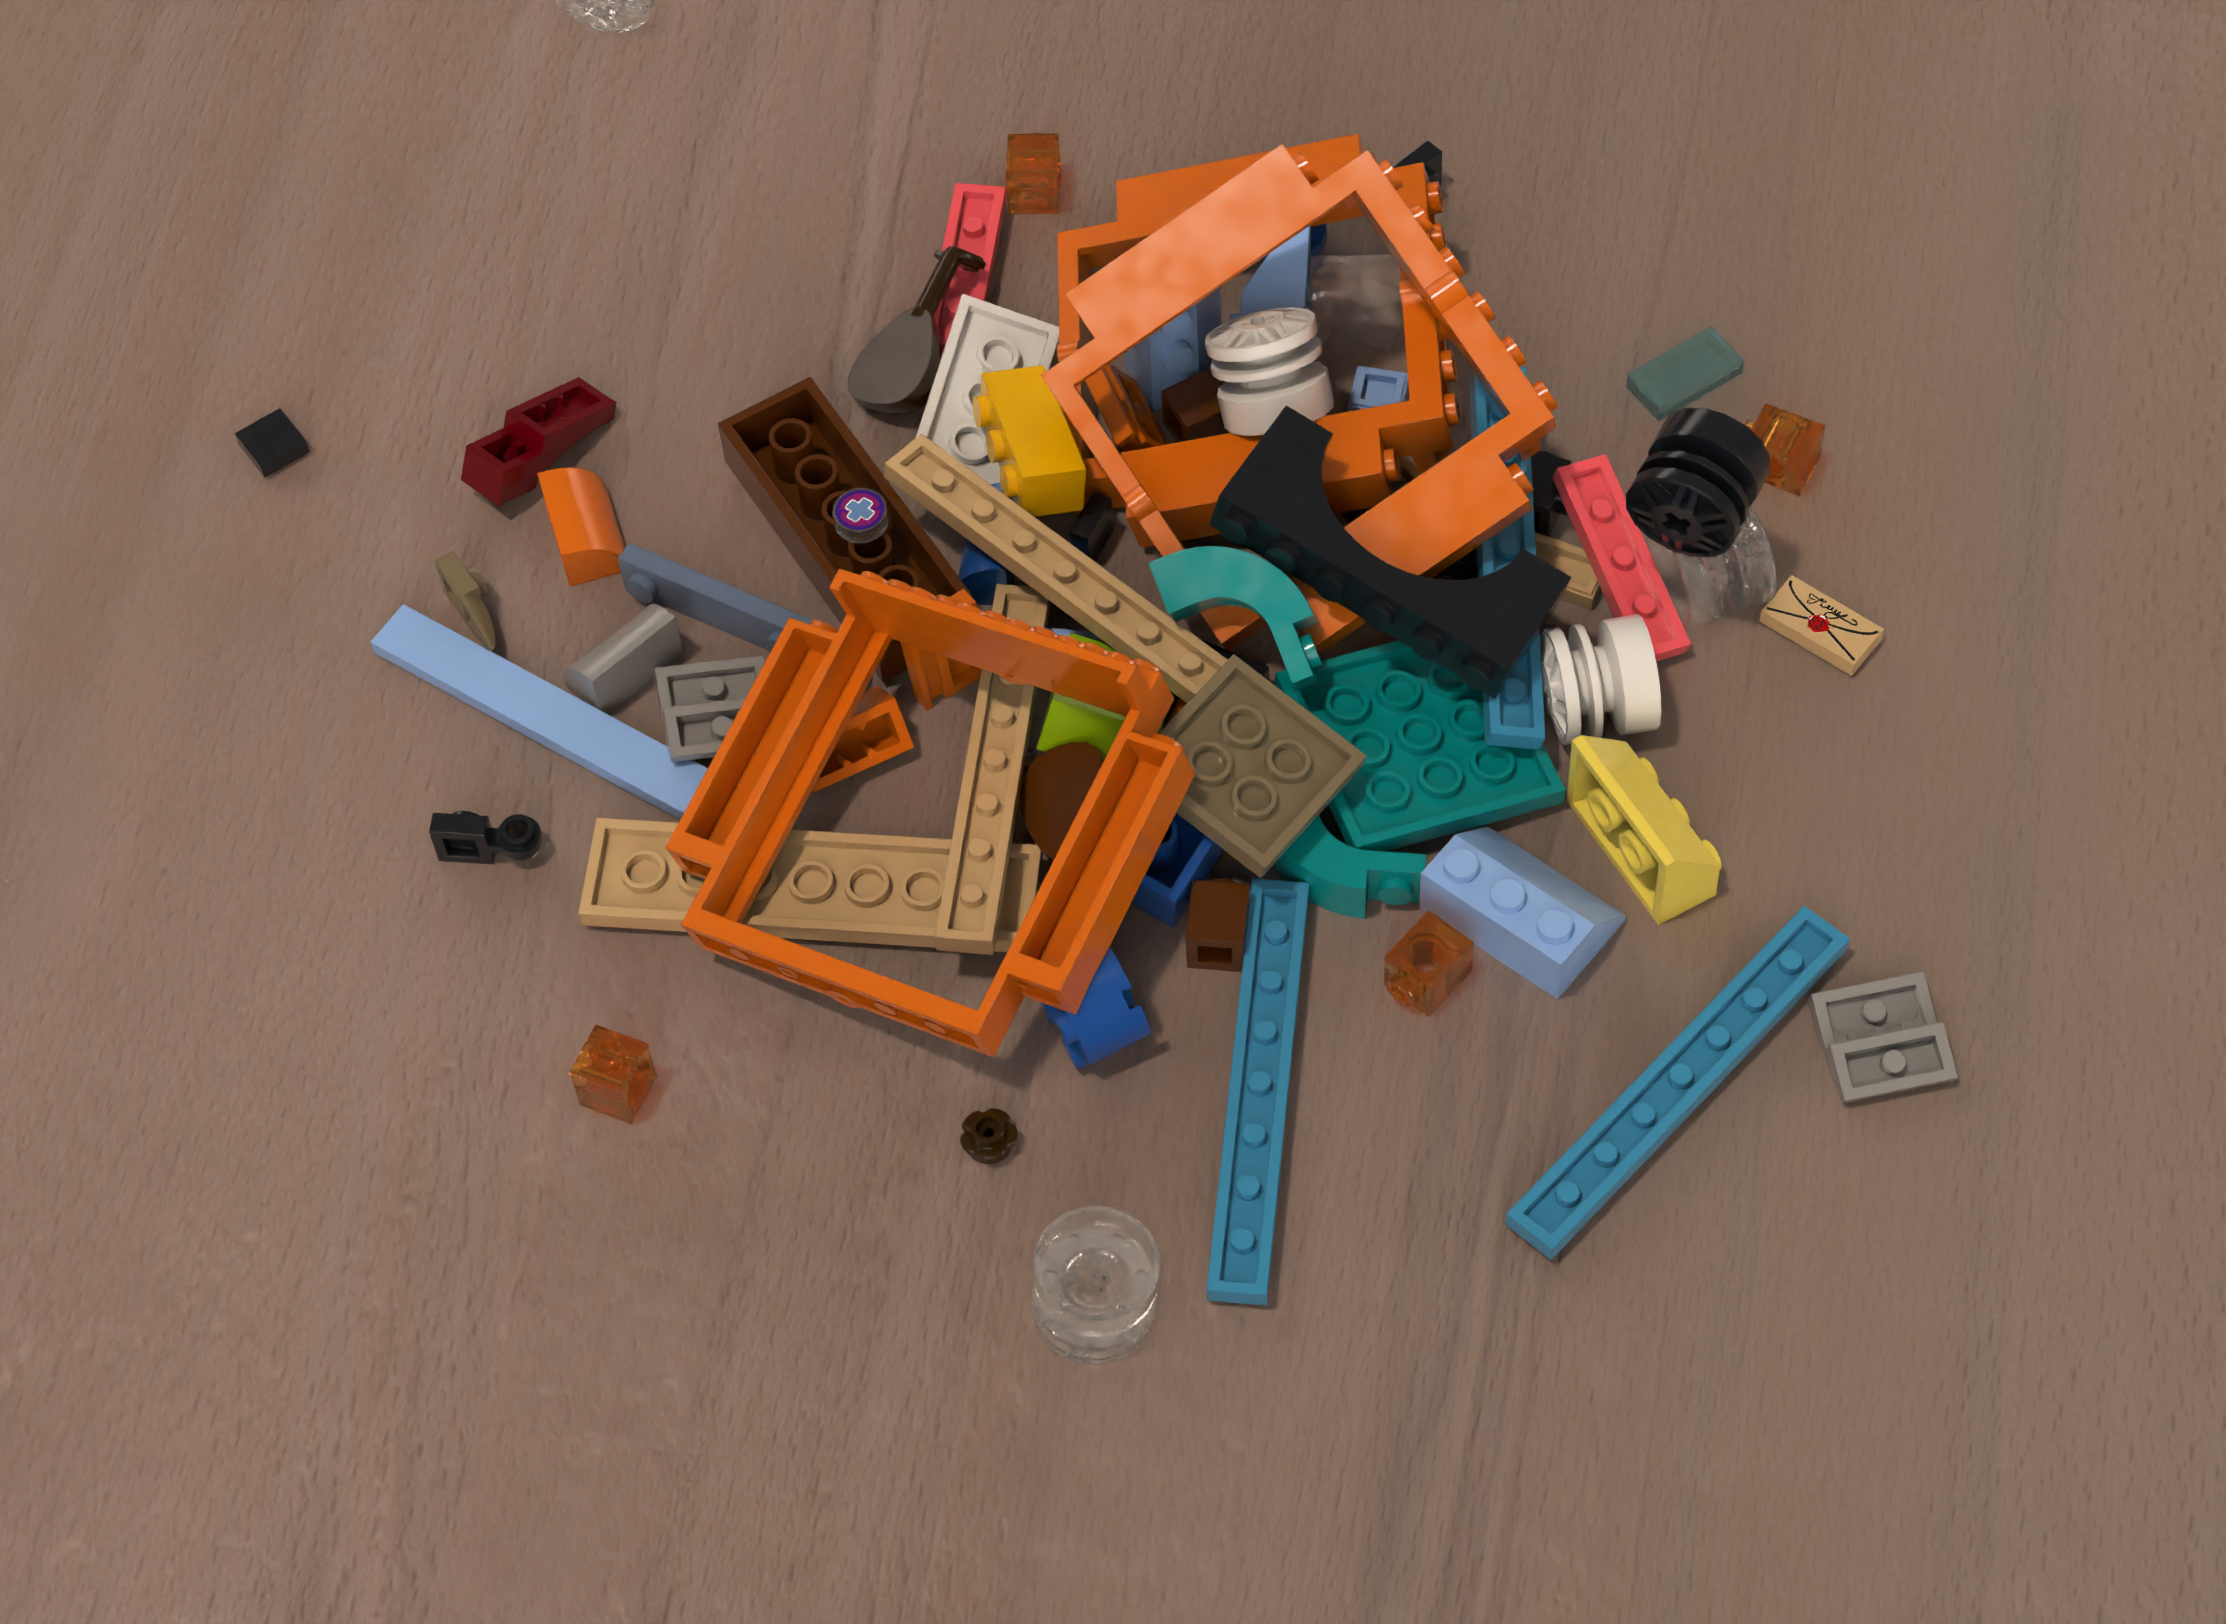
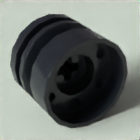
M1684 408L1667 417L1648 451V457L1640 466L1637 477L1631 483L1626 493V509L1634 524L1647 537L1668 550L1690 557H1714L1727 552L1735 542L1740 532V527L1748 516V508L1757 498L1770 473V455L1763 441L1751 429L1727 414L1707 408Z

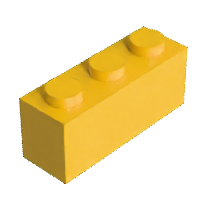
M1044 365L981 373L980 396L973 397V414L976 426L986 430V446L991 463H999L1002 493L1008 498H1012L1016 504L1034 517L1083 510L1086 467L1060 404L1040 376L1046 372Z

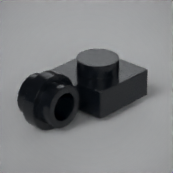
M456 811L452 814L433 813L429 829L438 860L445 862L494 865L496 853L504 854L515 860H526L535 855L541 847L543 840L539 824L533 818L522 814L511 815L501 823L499 828H492L488 816H480L470 811Z

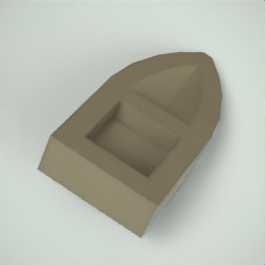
M454 551L434 560L444 593L476 638L484 647L492 651L495 648V631L490 614L482 599L484 595L488 594V589L479 571L474 565L465 568Z

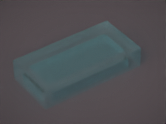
M1710 326L1627 374L1626 388L1657 421H1660L1743 372L1744 359Z

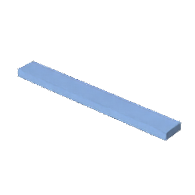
M404 604L370 641L373 653L679 820L708 769L693 760L671 762L666 745Z

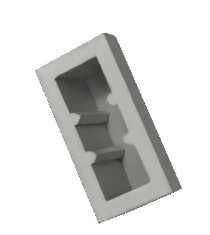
M657 604L648 605L565 670L564 678L567 688L582 701L609 714L652 680L656 667L670 666L684 654L676 616Z

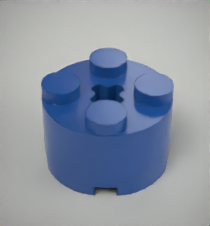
M1110 947L1100 963L1076 1015L1040 1002L1051 1025H1057L1063 1037L1061 1039L1063 1046L1076 1070L1086 1065L1090 1066L1151 1035V1030L1141 1005L1133 1007L1135 1000L1130 991L1132 986Z

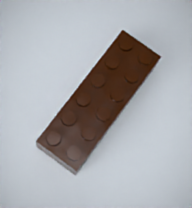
M811 376L718 423L726 464L841 624L846 613L829 588L839 569L861 575L863 571L873 572L887 581L896 579L911 587L922 588L934 596L945 595L950 597L964 588L972 597V594L887 479L884 478L882 472ZM856 490H867L877 494L884 503V514L881 520L874 526L862 530H854L842 525L836 517L835 509L838 501L847 493ZM891 640L875 670L882 682L907 670L900 641Z

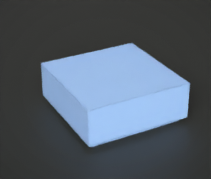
M1357 366L1348 412L1406 401L1408 392L1407 372Z

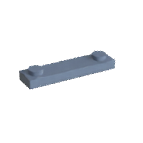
M628 543L618 557L625 590L636 599L645 603L653 601L764 648L769 653L789 618L810 624L812 619L631 543Z

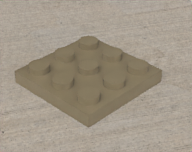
M1235 654L1227 660L1158 733L1168 736L1182 745L1184 748L1183 752L1195 772V776L1176 813L1260 878L1266 874L1363 767L1367 755Z

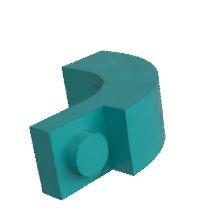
M1220 546L1184 549L1148 563L1166 610L1173 620L1177 622L1218 606H1237L1248 609L1268 623L1295 688L1299 691L1319 683L1313 669L1322 665L1319 652L1310 633L1302 637L1299 631L1318 624L1319 621L1299 588L1279 568L1252 553Z
M1318 815L1276 861L1274 867L1284 881L1309 883V901L1337 914L1365 919L1367 899L1381 900L1390 905H1404L1409 902L1420 903L1421 872L1426 868V854L1371 851L1351 847L1330 834Z

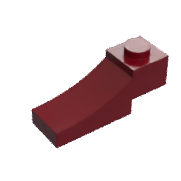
M578 377L507 410L502 429L466 445L461 481L498 506L535 489L538 479L537 473L546 471L552 463L575 443L595 429L613 420L617 402Z

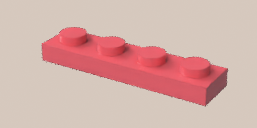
M955 183L942 251L949 246L957 247L982 257L986 265L984 269H979L978 272L964 271L961 267H958L934 314L940 338V357H942L962 293L988 302L1007 202L1006 187Z
M1600 455L1557 468L1552 479L1614 618L1639 614L1643 618L1649 631L1656 662L1686 653L1691 642L1644 537L1626 509V497L1607 455Z

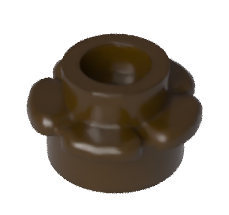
M990 1108L986 1112L975 1111L968 1115L962 1123L964 1133L960 1136V1143L964 1151L974 1160L983 1164H995L1004 1160L1015 1146L1018 1139L1017 1127L1010 1123V1116L1000 1109ZM986 1130H991L994 1132V1135L992 1137H984L983 1133Z

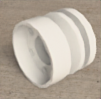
M1295 307L1253 312L1231 319L1215 327L1206 335L1205 347L1207 355L1213 359L1211 363L1212 375L1220 381H1226L1218 388L1217 398L1224 428L1230 433L1244 436L1264 435L1286 405L1312 421L1325 416L1334 407V396L1328 369L1322 363L1314 361L1322 354L1323 348L1321 339L1315 336L1318 331L1315 313L1308 309Z
M1639 614L1602 620L1599 624L1597 646L1593 647L1585 627L1581 624H1574L1570 627L1568 642L1559 627L1544 629L1541 637L1543 700L1548 715L1552 719L1557 737L1563 745L1571 744L1572 739L1581 735V725L1586 736L1600 738L1603 733L1604 713L1607 712L1615 730L1621 736L1657 730L1660 726L1662 713L1658 668L1649 631Z

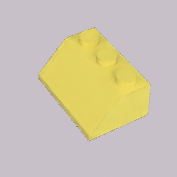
M1580 735L1572 739L1566 801L1655 922L1660 925L1716 896L1719 872L1722 867L1720 857L1714 846L1708 840L1701 841L1691 828L1688 814L1683 805L1675 798L1669 799L1660 787L1658 776L1652 764L1644 757L1638 758L1626 741Z

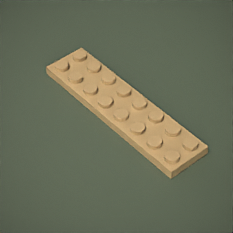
M596 818L578 912L581 925L686 932L681 924L705 879L684 872L665 849L678 825L677 822ZM791 829L742 924L780 938L936 948L935 932L952 839ZM1012 843L994 952H1008L1039 890L1043 852L1037 844Z

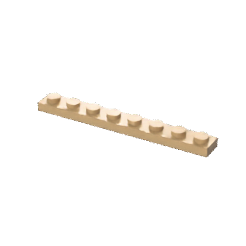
M920 434L884 463V478L1116 651L1131 659H1142L1158 667L1162 671L1163 678L1170 691L1186 703L1227 662L1228 659L923 434Z
M996 584L992 611L1000 613L1008 619L1023 621L1031 627L1040 626L1047 628L1051 601L1030 586ZM984 669L981 670L935 932L936 951L993 955L1037 687L1029 684L1017 685L1011 683L999 674Z

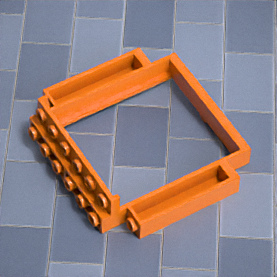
M1359 134L1286 148L1292 158L1301 152L1319 179L1311 185L1312 187L1364 153ZM1271 151L1116 181L1117 221L1058 232L1060 344L1057 345L1058 362H1061L1093 340V335L1065 295L1091 276V268L1108 265ZM1370 153L1376 161L1374 153ZM1423 162L1393 168L1404 185L1397 190V193L1407 207L1414 203L1420 206L1434 227V230L1427 236L1437 250L1441 251L1447 246L1443 225L1442 223H1436L1435 214L1444 212L1439 182H1429ZM1342 203L1311 224V226L1364 217L1365 215L1357 204L1347 210ZM1401 267L1399 289L1403 307L1409 401L1326 415L1313 421L1333 433L1322 462V482L1326 498L1334 514L1371 508L1392 495V482L1400 480L1398 458L1412 456L1419 476L1450 455V449L1454 448L1453 426L1461 425L1458 398L1456 393H1450L1449 383L1458 380L1453 350H1446V340L1450 338ZM1086 381L1076 386V388L1095 415V400ZM1062 409L1086 467L1083 508L1094 492L1111 498L1112 509L1126 507V518L1140 548L1155 546ZM1227 433L1122 452L1121 455L1177 538L1183 541L1221 534L1220 531L1209 525L1218 497L1263 435L1244 436ZM1082 510L1075 512L1077 515H1079Z
M1281 144L1065 294L1094 339L1040 376L1162 557L1185 548L1076 386L1343 203L1347 210L1357 204L1500 409L1504 418L1344 527L1345 530L1367 551L1386 563L1412 574L1433 578L1532 510L1530 500L1526 495L1532 492L1534 488L1516 462L1508 468L1504 463L1515 455H1518L1522 462H1524L1541 450L1538 440L1556 428L1555 419L1551 412L1558 408V405L1541 380L1531 385L1520 367L1526 364L1527 361L1513 339L1508 335L1500 340L1489 323L1496 319V316L1479 291L1469 296L1458 279L1465 272L1450 249L1446 246L1441 251H1438L1427 236L1434 230V227L1420 206L1414 203L1407 207L1397 193V190L1404 185L1387 159L1377 164L1368 150L1312 187L1311 185L1319 179L1305 157L1300 152L1292 158L1284 145ZM1284 573L1302 592L1319 621L1318 624L1299 631L1301 637L1309 633L1311 634L1319 655L1366 623L1357 614L1337 602L1324 599L1314 588L1291 574ZM1218 606L1200 612L1226 650H1231L1268 625L1256 613L1237 606H1228L1226 608Z
M839 569L829 587L846 613L839 629L836 630L831 625L819 620H812L810 624L792 618L787 620L665 847L684 872L705 879L681 926L696 944L704 950L825 994L848 1007L865 1009L994 1058L1024 997L1076 1015L1087 989L1122 923L1195 776V772L1183 752L1184 748L1182 745L1168 736L1157 734L1174 697L1163 678L1162 671L1148 661L1138 658L1131 659L1115 651L1108 652L1096 644L1089 642L1081 643L1072 637L1057 635L1044 627H1031L1023 621L1008 619L995 611L986 610L983 612L971 604L960 603L945 595L934 596L922 588L911 587L896 579L887 581L873 572L863 571L861 575ZM892 639L906 644L910 643L912 646L999 674L1005 680L1017 685L1029 684L1126 716L978 1011L742 924Z

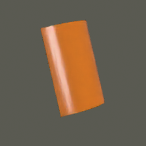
M573 467L556 468L537 473L569 586L621 573L618 557L625 549L604 481L591 471Z
M879 686L864 691L812 789L813 792L914 748L895 697Z

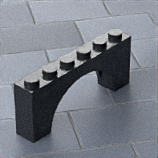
M1286 405L1220 493L1209 525L1220 531L1230 542L1245 546L1279 568L1283 573H1289L1314 588L1324 599L1337 602L1357 614L1370 627L1378 631H1384L1408 645L1421 658L1434 661L1459 676L1467 686L1476 690H1482L1491 697L1496 698L1557 608L1572 577L1526 549H1523L1514 560L1498 571L1465 580H1442L1423 577L1401 570L1379 559L1361 546L1345 530L1333 513L1326 498L1322 482V462L1333 433Z

